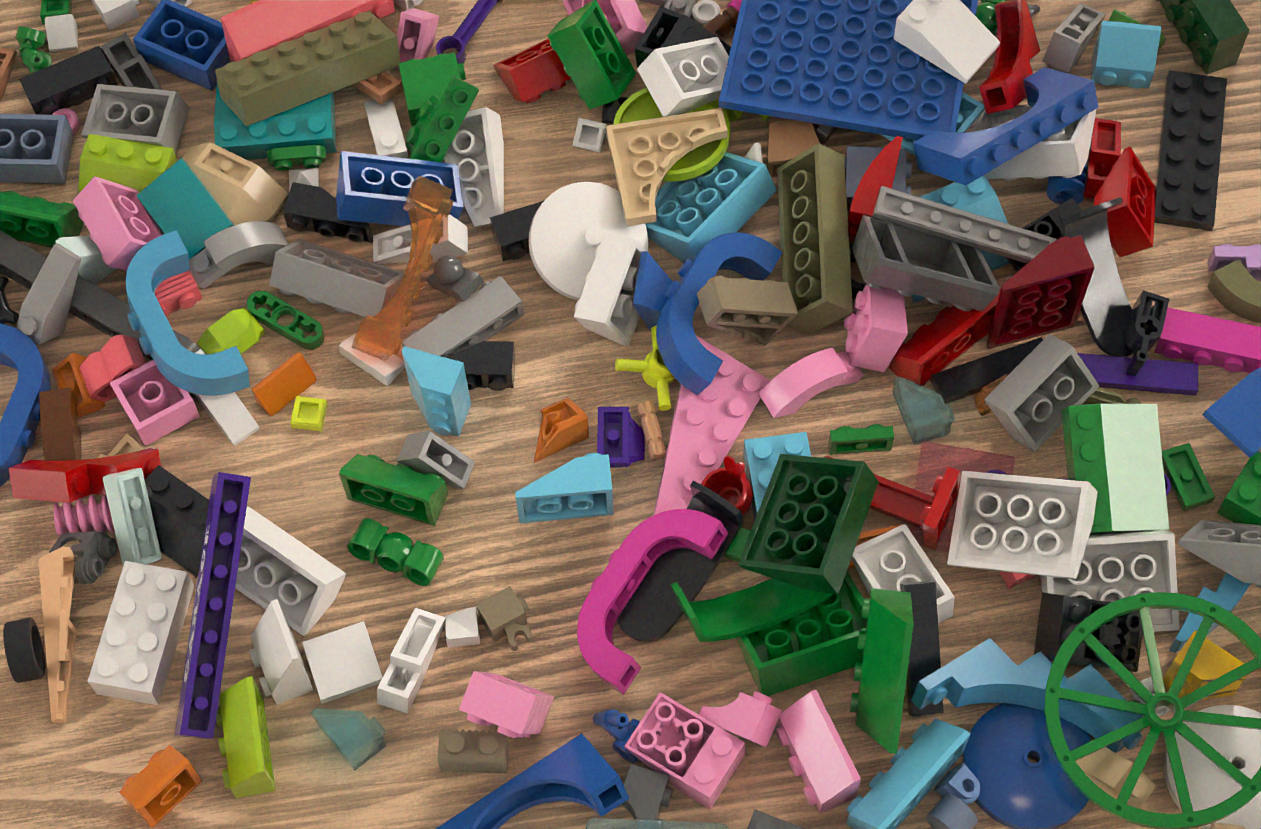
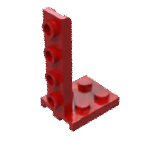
M948 466L944 476L939 474L932 489L934 496L874 474L879 483L870 509L919 527L924 534V546L936 551L942 531L946 528L953 505L958 500L960 471Z

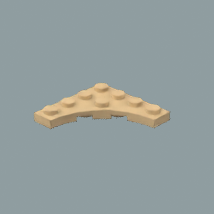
M722 108L606 126V135L626 226L656 222V196L659 186L669 169L693 149L715 140L727 138L728 130Z

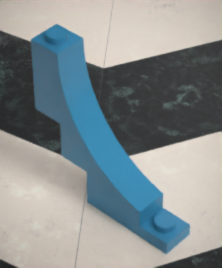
M989 638L920 680L911 701L919 709L924 708L930 703L936 705L946 697L956 708L979 703H1008L1044 711L1046 685L1053 663L1040 651L1019 665H1016ZM1091 664L1069 679L1063 675L1060 688L1126 700ZM1059 699V717L1073 723L1096 739L1143 717L1139 714ZM1139 731L1107 746V748L1115 753L1125 747L1130 750L1140 742L1143 735Z

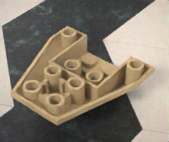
M211 142L191 146L182 158L188 163L234 225L254 221L270 222L287 201L289 193L260 166Z

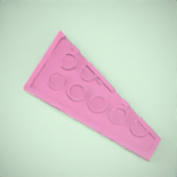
M697 335L696 337L707 350L723 360L712 383L700 394L696 395L682 384L680 385L653 516L668 510L687 509L693 497L690 484L693 481L701 484L706 475L720 467L724 457L728 454L761 397L758 393L770 382L766 377Z

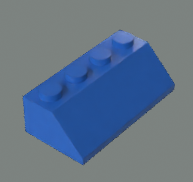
M341 151L336 193L338 219L406 226L449 213L459 220L463 210L458 165Z

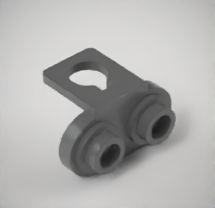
M96 531L61 534L49 553L62 547L67 542L79 541L80 544H74L70 547L73 554L77 555L74 566L75 575L82 584L94 583L103 574L110 558L115 556L117 552L115 539L110 538L106 532Z

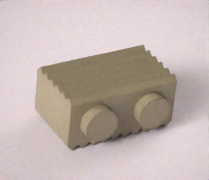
M442 729L439 732L438 764L441 772L507 773L509 744L506 735L499 733L497 730L493 733L491 730L488 732L482 730L479 733L477 729L474 732L470 729L467 732L464 729L460 732L457 729L453 732L450 729L448 731Z

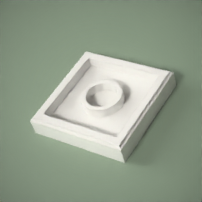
M364 621L302 642L322 704L378 685L383 678Z

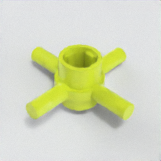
M656 325L651 328L653 351L648 353L644 360L616 359L615 370L642 372L644 381L649 386L657 388L659 410L667 411L671 409L669 384L673 383L676 378L666 367L659 352Z

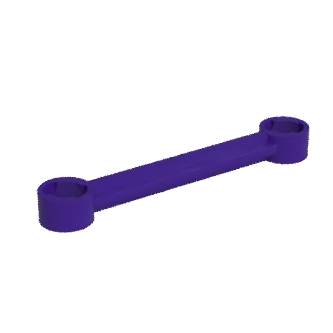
M478 0L453 36H446L438 41L436 45L437 55L444 54L443 51L446 49L456 48V51L459 53L456 55L457 63L464 64L466 60V45L499 0Z

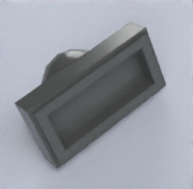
M452 255L439 258L435 263L434 273L426 279L432 288L461 301H465L484 283L480 274L464 268L462 262Z

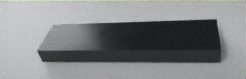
M1040 337L932 374L930 382L943 405L998 386L1043 339Z
M923 581L900 584L902 592H911L914 622L906 680L908 713L910 716L944 713L943 700L936 705L930 703L922 709H919L911 701L919 681L941 668L936 582Z

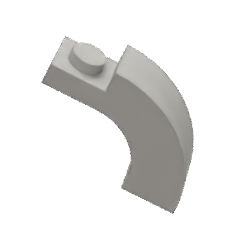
M254 221L226 228L203 241L206 248L189 260V269L197 285L205 289L225 273L241 264L262 262L269 266L274 262L275 252L289 245V242L280 226L274 223Z

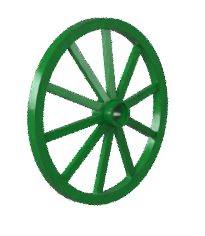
M1154 592L1133 595L1111 602L1089 615L1070 633L1057 652L1046 685L1044 708L1046 729L1051 747L1064 773L1074 786L1099 808L1119 819L1142 827L1154 829H1191L1217 822L1237 812L1261 791V766L1252 779L1248 778L1183 722L1261 730V718L1188 711L1184 709L1261 668V638L1245 622L1224 608L1201 598L1178 593ZM1150 609H1174L1204 617L1168 693H1165ZM1139 611L1155 695L1092 635L1095 630L1117 617ZM1213 622L1232 633L1254 656V659L1186 696L1180 699L1177 698ZM1084 642L1146 704L1060 688L1067 665L1079 646ZM1059 699L1144 715V717L1070 751L1060 724ZM1159 706H1166L1172 710L1173 718L1162 720L1156 715L1155 709ZM1147 727H1151L1117 799L1099 788L1076 763L1077 760ZM1174 730L1239 784L1242 789L1217 805L1193 811ZM1160 733H1163L1182 810V813L1179 814L1150 812L1127 804Z

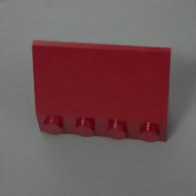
M1081 235L1057 239L1002 285L986 343L988 349L1075 326L1095 268Z

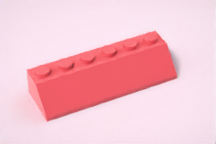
M259 0L221 17L229 59L231 62H237L252 56L256 52L268 50L282 42L302 37L308 32H315L328 27L334 22H341L354 17L358 13L370 11L378 19L394 13L395 8L394 0Z

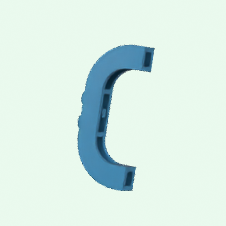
M177 230L149 241L132 258L125 280L130 313L127 314L133 331L139 330L142 336L139 337V341L145 355L151 354L158 370L168 381L191 393L215 396L230 394L250 387L249 370L237 346L215 354L205 355L191 352L179 343L154 293L164 280L190 270L188 252Z

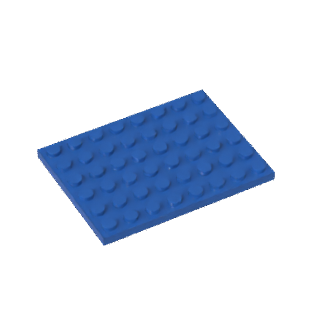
M742 0L720 93L719 107L918 140L934 130L955 133L964 82L894 40L897 18L913 0ZM961 0L976 15L978 0Z

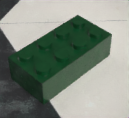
M1156 0L1160 2L1165 10L1168 21L1173 23L1178 30L1181 41L1192 52L1195 63L1201 66L1206 75L1237 63L1249 33V28L1230 0Z

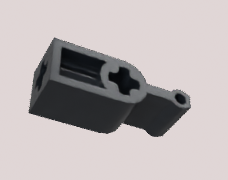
M1143 290L1134 303L1126 335V344L1133 351L1132 360L1127 366L1128 374L1133 376L1138 374L1149 357L1147 352L1151 350L1160 337L1169 298Z

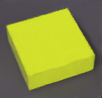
M296 396L290 421L291 428L322 431L328 405L327 400Z

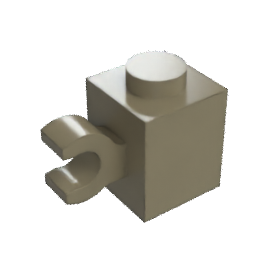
M509 586L476 604L478 616L493 642L507 636L508 644L513 651L518 650L515 641L518 635L525 636L529 643L533 642L532 632L525 626L528 624L526 612L529 611V607L521 593L515 595Z

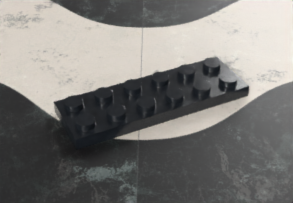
M1169 70L1166 80L1156 179L1154 223L1212 231L1215 223L1227 78Z

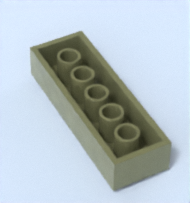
M367 11L358 13L344 21L334 22L330 26L315 32H308L297 39L282 42L268 50L256 52L252 56L237 62H230L216 69L215 72L221 99L246 126H249L398 67V63L401 62L397 36L372 12Z
M819 143L777 168L782 282H788L798 312L787 326L809 335L853 313L844 155Z

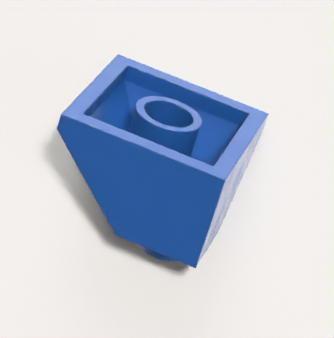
M641 251L633 306L651 331V328L657 325L659 314L668 299L665 293L673 281L647 251Z

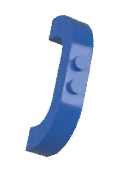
M737 232L723 234L712 239L691 260H685L677 272L681 276L678 282L675 280L665 293L668 299L659 314L656 327L659 352L671 374L684 387L696 395L700 394L712 383L723 360L707 350L695 335L693 315L699 305L697 292L710 278L716 275L718 270L722 269L733 270L750 280L763 281L769 276L782 251L760 237Z
M0 323V364L12 367L18 371L17 384L0 421L1 487L10 479L9 468L22 463L28 448L30 449L35 442V431L41 421L39 392L51 390V377L47 364L35 343L22 331Z

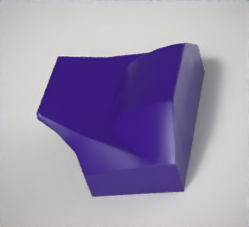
M598 407L597 453L609 455L610 468L629 467L633 462L645 460L643 429L632 419L629 407Z

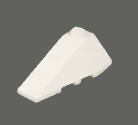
M484 107L468 111L444 156L445 163L458 165L462 201L476 228L491 225L490 217L504 213V141L500 114Z

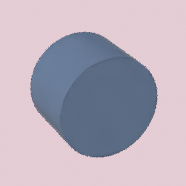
M945 794L926 816L928 823L933 829H973L978 823L975 813L963 801L951 794Z

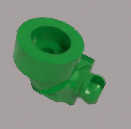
M18 26L15 38L20 44L19 52L22 53L20 55L23 59L22 62L29 68V72L34 73L51 66L53 60L50 54L37 51L38 48L44 46L46 34L33 28Z

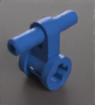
M606 709L595 713L593 716L594 724L602 726L615 739L612 744L613 749L622 758L635 764L638 758L626 750L624 746L640 721L632 719L629 722L626 714L614 709Z

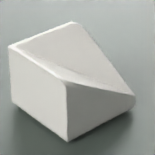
M476 607L467 608L445 616L448 648L480 644Z

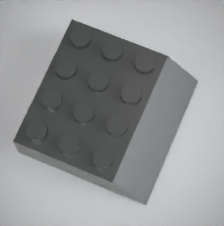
M866 215L862 216L852 250L863 281L868 286L876 289L892 288L897 293L908 297L913 296V294L924 296L926 300L936 304H942V302L951 303L963 311H971L972 309L983 311L998 296L1000 287L980 249Z

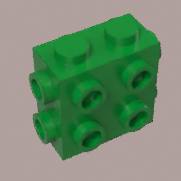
M455 53L438 54L433 57L411 59L407 62L398 63L411 126H416L423 103L426 100L429 101L432 94L441 98L452 77L455 76L461 80H466L463 63H457Z

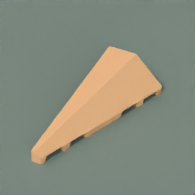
M60 547L39 558L52 723H66L77 630L69 619L76 560L70 547Z

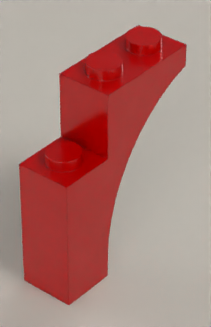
M1007 0L995 5L997 39L1000 41V45L996 49L995 61L989 76L979 86L987 114L1013 109L1026 98L1023 79L1033 74L1029 60L1041 51L1026 0Z
M148 448L136 452L94 459L65 461L28 460L10 467L9 474L13 498L71 503L91 494L106 495L103 477L106 475L142 468L144 480H146L158 465L161 466L159 450Z

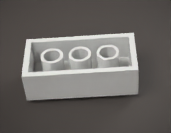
M129 561L124 562L87 681L96 694L160 705L194 589V584L186 571Z

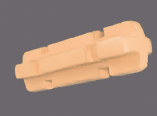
M646 401L638 404V414L642 422L641 425L646 444L648 445L649 456L652 460L662 459L666 455V448L662 440L663 437L658 418L655 414V406L652 401Z

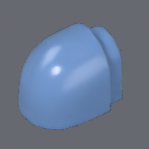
M962 763L943 776L936 784L934 790L941 797L945 794H951L965 804H970L980 794V783L968 767Z

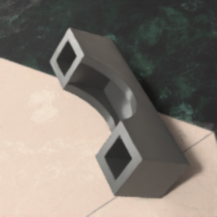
M631 764L624 782L629 799L621 805L632 814L637 829H661L663 819H660L659 815L662 806L668 808L674 788L669 787V775Z

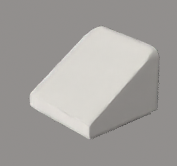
M72 14L45 18L50 52L78 49V29Z
M578 118L572 146L601 153L607 136L606 126L609 125Z

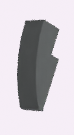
M127 33L101 46L108 64L122 86L162 90Z

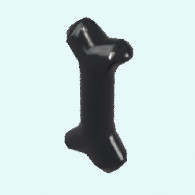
M1 277L0 323L16 324L19 314L10 309L4 293L9 280L6 277Z

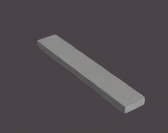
M881 186L872 216L1023 263L1030 262L1048 245L1056 241V238Z

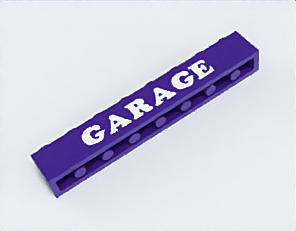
M218 472L212 478L175 736L213 739L251 482V477Z

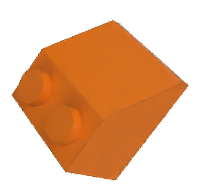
M169 745L165 750L157 751L150 758L148 765L139 774L131 775L124 782L123 789L119 793L147 824L153 828L191 793L202 780L191 763Z

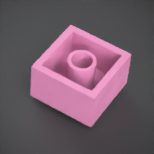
M866 284L863 291L858 292L853 313L844 318V328L847 329L848 333L845 349L846 352H849L851 366L885 372L906 338L908 331L904 295L897 293L895 289L888 287L876 289Z
M154 360L110 382L117 399L145 446L200 417L188 391L168 381L158 370Z

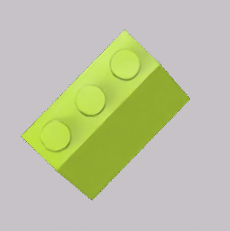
M89 134L80 156L78 194L94 176L136 189L140 193L178 161L174 149Z
M253 676L245 677L220 693V706H218L216 716L218 726H223L224 737L219 738L220 753L222 757H226L228 767L222 770L225 788H230L235 798L276 791L264 697Z

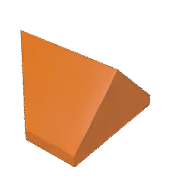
M568 397L540 410L542 420L533 463L589 438L586 413Z

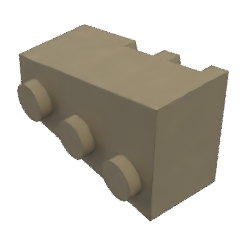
M714 276L697 292L707 326L730 334L734 330L741 332L742 338H758L759 343L765 346L798 314L788 282Z

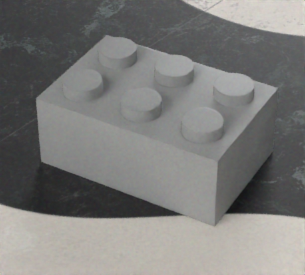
M1049 334L984 400L1012 439L1035 452L1063 424L1061 411L1070 405H1082L1099 387V384L1073 346Z

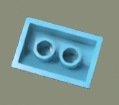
M404 346L402 356L411 394L428 426L440 435L448 436L452 434L459 436L471 407L464 363Z

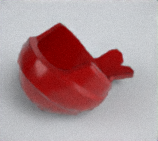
M726 456L723 460L725 468H718L710 472L703 479L701 485L717 493L739 509L743 517L749 511L752 504V487L744 471L745 464L743 462L736 464L734 458Z

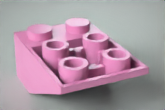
M662 693L658 694L624 746L626 750L653 771L669 775V783L710 810L745 756L744 741Z

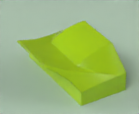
M247 308L232 310L209 326L197 344L205 355L215 354L237 346L240 354H242L260 341L259 338L265 334V330Z

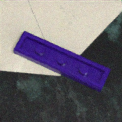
M1078 353L1099 384V387L1197 395L1198 363L1147 359L1138 374L1133 376L1127 373V366L1132 358Z

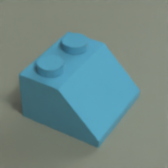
M1102 21L1092 54L1091 80H1094V83L1105 86L1119 85L1136 89L1149 88L1155 71L1161 26Z

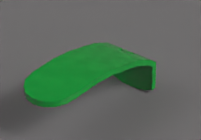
M771 578L752 587L714 599L688 602L678 583L670 584L679 607L699 642L733 639L772 627L805 612L832 595L831 593L809 591Z

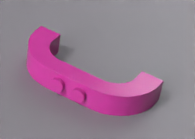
M674 509L658 513L640 523L630 532L619 549H616L611 554L609 564L603 573L593 581L591 591L586 597L578 617V643L587 664L612 689L624 695L641 669L632 656L616 648L613 642L614 624L653 563L662 554L673 549L686 548L694 550L712 560L729 534L720 520L706 513L690 509Z

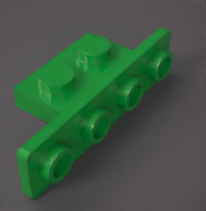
M454 76L441 98L432 94L429 101L426 100L423 103L416 126H412L406 136V147L412 153L409 159L442 162L479 92L477 87Z

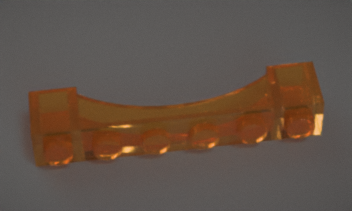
M420 175L412 182L403 210L408 211L411 225V248L404 276L395 294L386 306L374 317L366 315L361 319L351 348L383 361L392 357V354L395 356L398 354L403 339L399 337L402 327L408 326L413 315V310L409 309L413 299H418L423 287V283L420 282L423 271H428L433 260V255L430 254L433 243L438 244L444 228L440 227L442 218L449 215L454 201L450 199L453 189Z

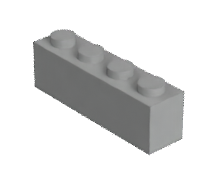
M499 276L493 281L484 283L477 292L469 296L465 301L459 300L453 308L444 314L440 313L433 317L430 323L420 330L410 332L405 340L402 341V346L446 358L477 343L487 341L524 316L522 300L506 281Z

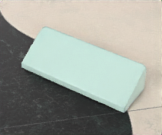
M142 468L104 476V487L122 565H124L125 561L148 565L162 559Z

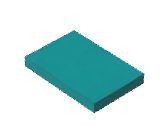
M182 158L136 195L164 234L177 230L188 252L189 260L206 248L203 241L226 228L235 226L188 163Z

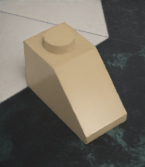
M1106 747L1076 761L1083 772L1099 788L1115 799L1118 798L1134 764ZM1143 772L1127 802L1128 805L1135 808H1140L1157 787Z

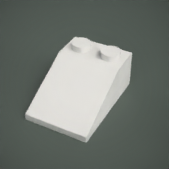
M913 0L898 16L896 21L894 40L965 84L1000 45V41L961 0Z
M714 37L654 49L637 70L662 116L666 117L687 113L719 99L729 56L719 38Z
M906 524L855 547L851 559L869 596L871 588L901 591L900 584L934 581L936 582L938 623L953 617L954 595Z
M278 599L273 600L251 635L254 648L250 649L249 653L255 668L261 666L265 675L259 678L265 696L272 695L276 705L313 691V687Z

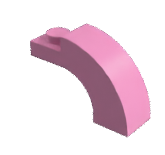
M832 347L813 353L792 364L774 377L758 394L772 416L776 418L795 414L807 401L817 394L836 386L856 383L864 374L859 367L850 365L849 352L836 353Z

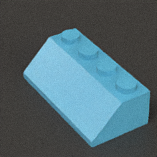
M936 718L929 726L923 723L913 734L911 739L914 742L907 750L901 747L897 754L892 757L890 763L893 766L886 773L880 771L868 785L871 790L864 798L858 795L847 808L849 815L846 824L852 829H897L962 756L970 733L965 729Z

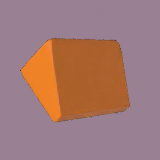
M297 352L254 386L252 392L257 404L269 416H274L294 400L296 396H299L314 384L317 379L304 356Z
M72 353L56 365L52 372L58 388H71L77 397L79 418L104 408L106 404L89 396L79 369L87 357Z

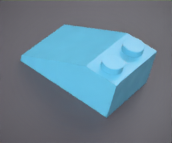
M589 453L584 457H577L516 491L519 522L530 523L614 515L609 455Z

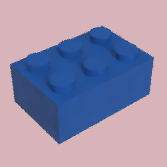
M161 0L133 38L136 50L139 55H142L145 62L211 91L217 85L215 70L231 62L222 22L171 0Z

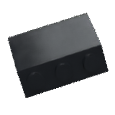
M158 465L146 478L145 484L160 551L192 575L198 577L209 499Z

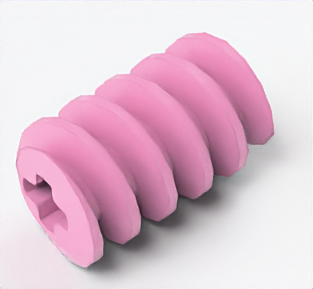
M90 495L88 504H84L82 498L76 500L75 505L63 503L62 506H59L57 502L54 504V523L59 537L64 533H78L81 530L82 532H93L95 529L96 532H105L106 528L110 533H115L106 495H102L100 503H97L94 495Z

